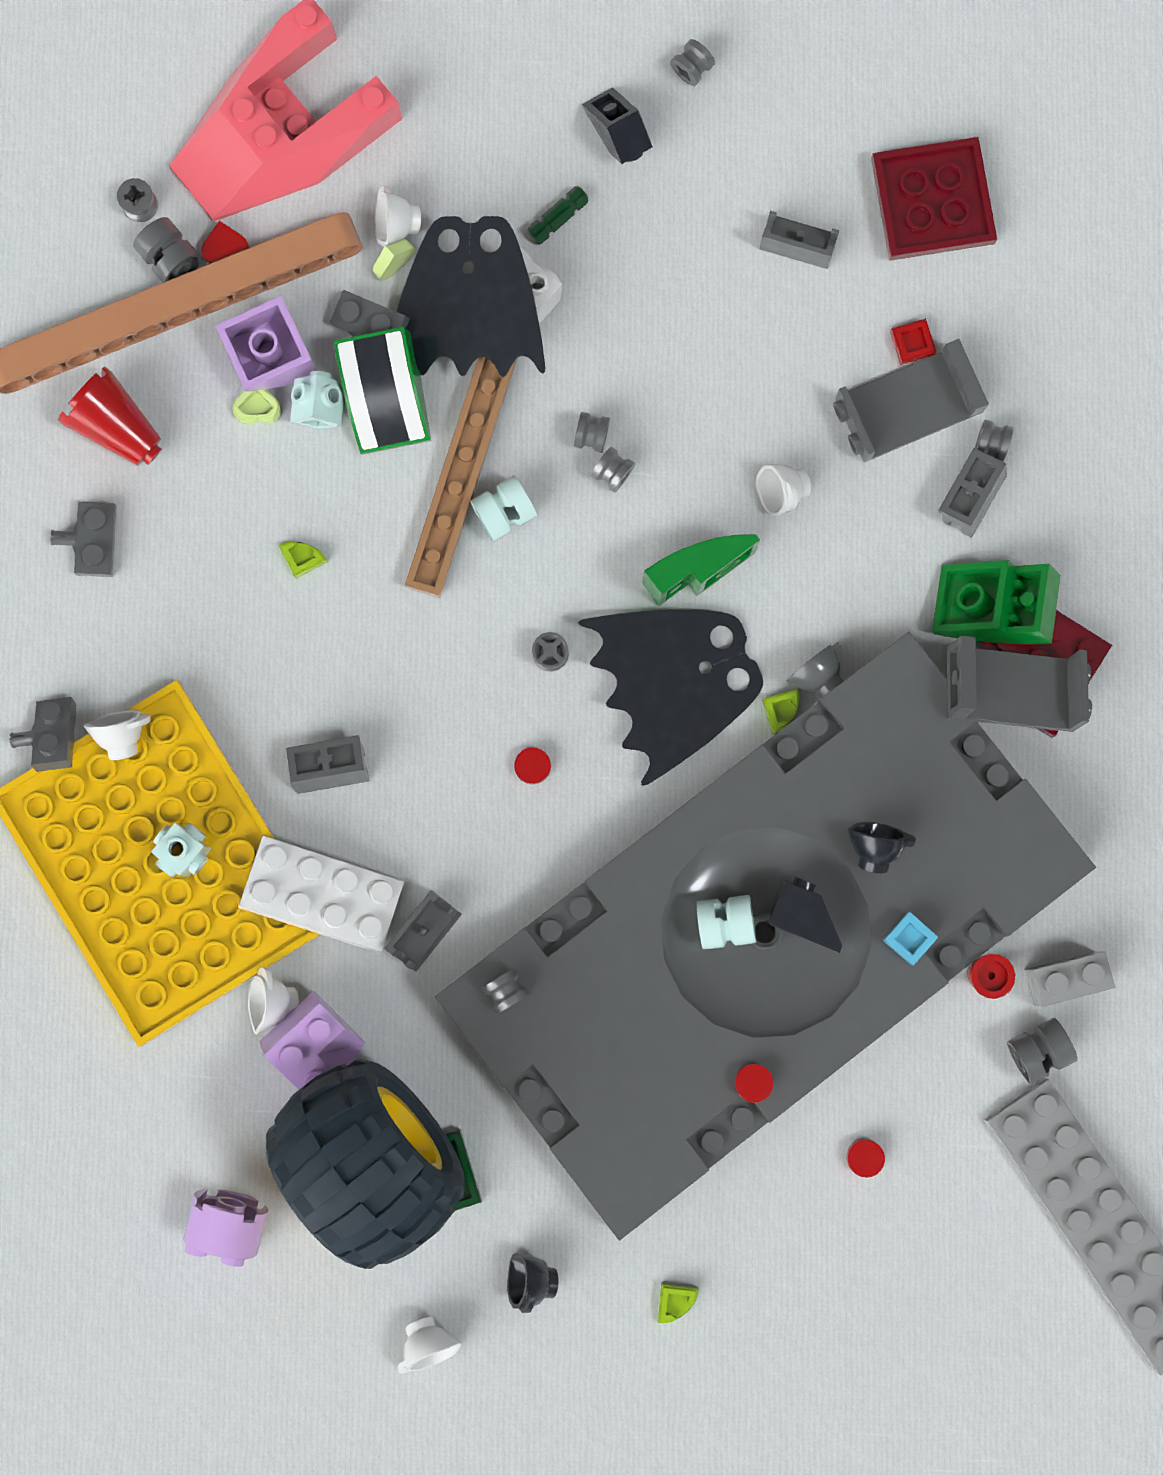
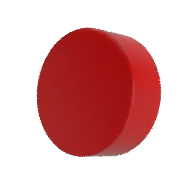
M529 747L517 755L514 769L521 781L535 785L547 779L551 771V762L549 756L542 749Z
M750 1063L738 1070L734 1080L735 1089L744 1100L752 1103L761 1102L772 1092L773 1077L764 1066Z
M859 1139L848 1148L846 1161L851 1171L856 1175L869 1178L877 1175L882 1170L885 1163V1155L883 1149L876 1142L870 1139Z

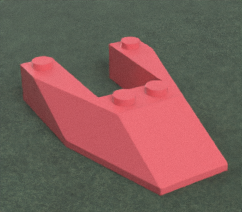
M302 0L275 23L230 75L169 165L170 169L214 222L321 183L402 120L399 102L377 76L364 84L317 122L284 83L285 79L337 40L332 21L314 0Z

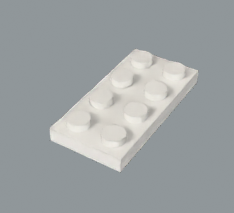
M262 836L238 908L381 953L404 882L270 837Z

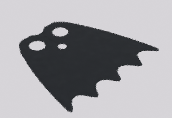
M444 216L435 220L421 242L396 311L410 318L406 329L411 333L417 369L420 370V374L425 375L438 358L448 357L454 362L459 374L465 376L476 359L485 357L492 361L499 375L505 377L514 361L521 356L528 357L535 364L539 372L544 374L546 367L535 299L523 255L511 225L506 219L499 216H483L477 222L471 223V225L464 222L458 216ZM452 229L459 236V245L454 251L447 253L440 249L438 239L444 230ZM495 229L500 233L502 241L500 247L495 252L489 253L482 249L480 238L486 230ZM467 261L474 264V270L471 274H465L462 269L463 264Z
M653 610L592 617L578 622L580 626L598 632L603 639V645L591 659L590 665L611 672L617 680L616 689L607 700L606 706L612 709L623 710L632 718V728L622 742V747L624 749L645 752L649 757L650 765L641 781L642 786H646L666 774L713 740L751 705L763 687V677L758 664L745 653L747 636L742 623L734 615L710 610ZM717 626H725L733 634L731 645L725 649L717 648L711 642V632ZM704 661L709 662L712 665L711 672L708 674L701 673L699 670L700 663ZM735 668H741L749 675V685L743 691H735L727 683V675Z

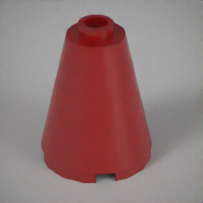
M104 366L101 371L102 378L95 373L69 401L68 404L73 407L69 415L67 416L62 411L58 421L63 426L137 466L143 461L149 465L162 450L158 446L161 438L113 372Z

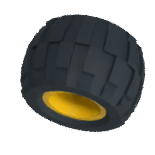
M357 1059L349 1065L344 1063L317 1075L291 1096L274 1120L275 1124L266 1133V1156L269 1168L280 1192L293 1212L308 1231L332 1254L346 1263L363 1269H372L378 1264H389L412 1253L440 1231L455 1212L454 1207L456 1203L463 1198V1192L465 1191L463 1169L446 1134L410 1088L394 1073L376 1062Z

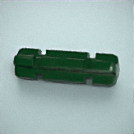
M574 186L566 193V199L561 198L541 216V221L536 220L528 227V234L535 243L540 245L550 237V232L555 233L575 215L576 209L579 211L588 203V196L582 188Z

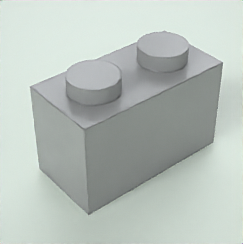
M1095 951L1024 970L1034 1006L1044 1007L1116 988L1106 951Z

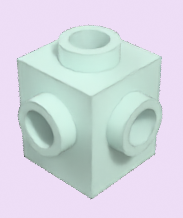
M311 371L309 376L294 379V387L291 392L292 408L290 421L319 430L341 426L342 412L345 405L342 383L331 379V374L323 371Z
M174 823L172 827L166 825L158 833L153 841L156 846L151 853L159 858L155 864L169 876L174 877L177 873L180 876L189 877L191 873L195 875L203 868L208 861L206 855L212 848L203 842L206 835L191 823H188L186 827ZM180 842L183 845V852L179 856H174L172 850Z

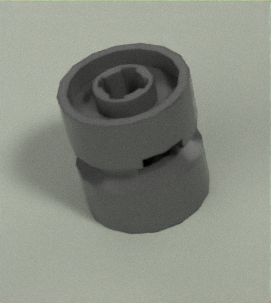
M168 217L156 219L148 224L137 235L133 243L134 249L147 264H153L152 270L163 283L196 270L202 259L188 240H182V233Z
M1051 1018L1036 1026L1033 1035L1024 1032L1007 1041L1008 1049L1016 1066L1030 1085L1049 1076L1050 1068L1053 1067L1061 1070L1078 1061L1076 1051L1069 1036L1056 1018Z

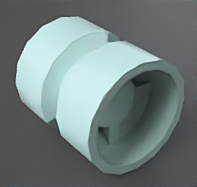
M514 475L496 485L495 493L492 494L486 491L470 500L473 510L493 542L510 533L511 525L522 526L537 517L529 497Z
M750 895L729 897L724 904L719 899L697 901V916L703 950L724 947L726 942L730 940L735 946L756 943Z

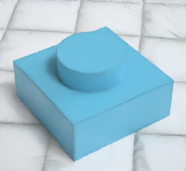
M907 912L883 941L906 962L914 966L938 936L911 912Z

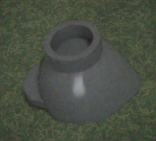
M839 642L824 648L786 681L806 692H815L820 699L844 682L839 675L840 663L835 652L841 647Z

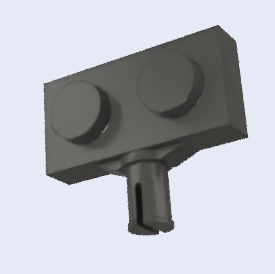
M343 290L330 324L347 331L352 337L403 326L406 328L410 318Z
M78 502L77 522L73 532L51 530V545L73 547L75 553L74 574L76 576L113 577L117 508L115 503Z
M65 697L36 701L35 722L31 731L10 733L11 738L9 740L12 748L32 745L31 765L36 772L72 767L76 703L73 698Z

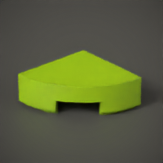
M289 541L278 545L296 579L328 563L322 552L309 544Z
M798 689L762 700L772 735L777 734L794 719L800 700Z
M661 1283L657 1322L662 1324L670 1323L685 1315L695 1304L699 1288Z

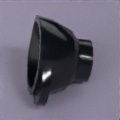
M860 822L848 828L853 847L860 856L858 866L872 873H887L890 863L899 858L905 847H912L916 843V838L913 835L885 824Z
M515 1253L511 1256L507 1278V1293L513 1309H519L521 1313H530L533 1307L540 1304L544 1298L552 1299L556 1296L559 1277L555 1268L546 1267L542 1260L531 1255Z

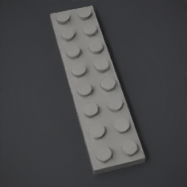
M1046 1078L987 1118L986 1122L1156 1373L1161 1376L1163 1374V1245L1050 1079Z

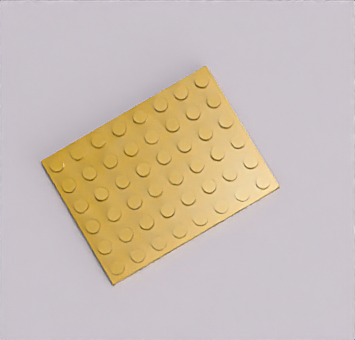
M179 680L173 681L126 710H137L141 714L150 715L151 721L142 726L141 737L136 743L138 748L137 754L124 759L110 760L107 750L100 747L92 736L87 734L74 742L71 768L36 772L32 768L0 788V817L138 1047L144 1046L253 978L261 967L269 968L321 935L238 908L262 836L276 838ZM174 823H178L186 827L188 823H191L206 835L203 842L212 849L206 855L208 861L197 874L193 875L191 873L189 877H184L176 873L174 877H171L155 864L159 858L151 853L156 846L153 841L166 825L172 827ZM180 842L172 850L174 856H179L183 852V845Z

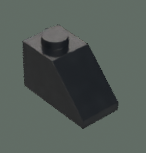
M614 88L582 104L607 150L621 164L633 162L639 159L643 152L653 148L639 110Z
M796 876L793 883L784 880L768 924L840 953L842 943L822 896L814 892L816 885Z

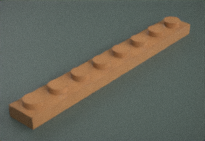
M481 357L477 360L405 582L406 588L441 598L471 505L470 500L473 499L517 359L505 377L499 375L496 367L488 358Z

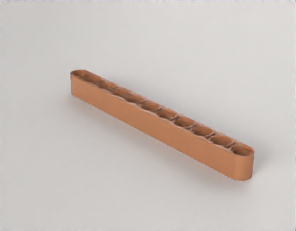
M341 212L328 216L0 348V393L8 394L19 391L356 255L362 250L363 246L350 214Z

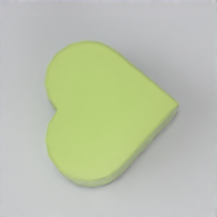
M407 239L386 245L373 265V272L381 281L389 279L414 256L416 248Z
M267 389L250 392L244 391L233 403V413L238 421L243 424L250 425L257 421L263 424H272L281 416V405Z

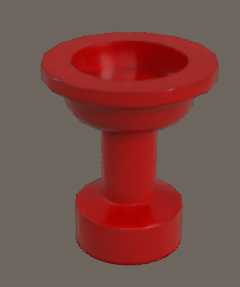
M999 954L981 956L970 964L967 971L968 979L973 988L985 998L997 999L1004 997L1015 984L1016 974L1013 965L1007 958Z

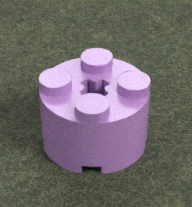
M208 1189L196 1191L183 1237L186 1243L185 1251L193 1256L204 1257L209 1254L221 1257L222 1263L234 1267H241L245 1259L257 1256L268 1214V1207L265 1205L260 1210L257 1208L258 1200L232 1191L218 1190L217 1197L206 1196Z

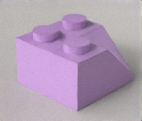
M282 295L215 325L246 392L284 387L293 383L294 379L310 375L311 371H317Z
M313 991L283 1021L263 1037L259 1043L263 1055L299 1090L317 1075L344 1063L349 1065L352 1063L365 1041Z

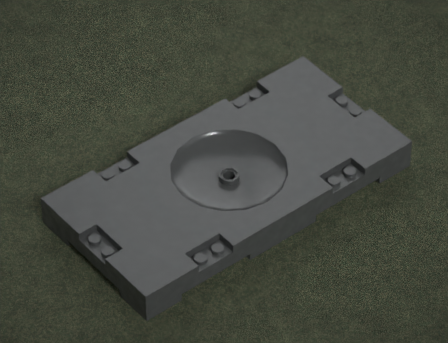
M908 631L798 718L590 876L554 906L442 990L435 998L501 1086L507 1090L550 1147L551 1152L620 1241L706 1174L709 1168L765 1124L775 1120L945 987L949 980L1004 937L1010 936L1097 867L1028 780L1021 778L978 722L948 719L947 678ZM860 822L885 824L913 835L916 838V843L912 847H905L899 858L890 863L887 873H872L858 866L860 856L853 847L848 828ZM796 876L816 885L814 892L822 896L842 943V949L838 953L771 925L773 936L767 943H761L756 939V943L735 946L730 940L726 942L724 947L703 950L697 916V901L719 899L724 904L729 897L750 895L754 926L763 921L768 923L784 880L793 883ZM907 912H911L938 936L914 966L906 962L883 941ZM515 969L518 974L517 981L519 985L526 988L530 995L497 1014L493 1008L494 1000L490 995L485 994L482 987L510 970ZM750 1063L764 1066L773 1077L771 1094L765 1100L757 1103L748 1102L741 1098L734 1085L738 1070Z

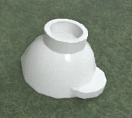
M387 186L380 187L375 206L374 224L377 242L385 247L404 239L408 234L417 235L421 226L419 206L409 205L407 200L391 193Z
M782 464L764 465L756 476V489L765 510L772 516H781L794 510L802 498L810 495L811 482L808 474L803 469L794 470L791 466Z
M129 710L102 716L86 723L84 727L95 742L107 750L110 760H119L138 753L136 743L141 737L142 726L149 723L151 719L149 714H141L140 711Z
M261 967L258 970L257 976L251 981L248 993V1011L255 1034L276 1026L299 1005L296 988L285 987L282 982L273 979L271 971L267 967Z
M433 1317L419 1319L405 1328L408 1339L404 1344V1361L397 1366L398 1372L420 1371L440 1364L454 1356L460 1349L461 1344L446 1330L437 1327Z

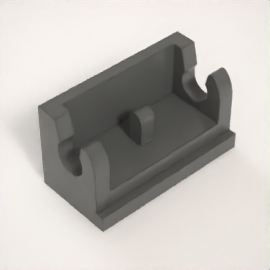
M770 210L759 250L828 269L839 230L832 228L831 232L776 216L777 212Z
M973 448L938 510L942 514L943 522L947 525H950L951 522L961 527L963 534L972 538L1007 477L1006 463Z
M359 735L286 748L290 781L297 794L369 782L368 770L364 761L365 751Z
M431 890L384 949L402 961L407 968L417 972L461 917L462 913Z

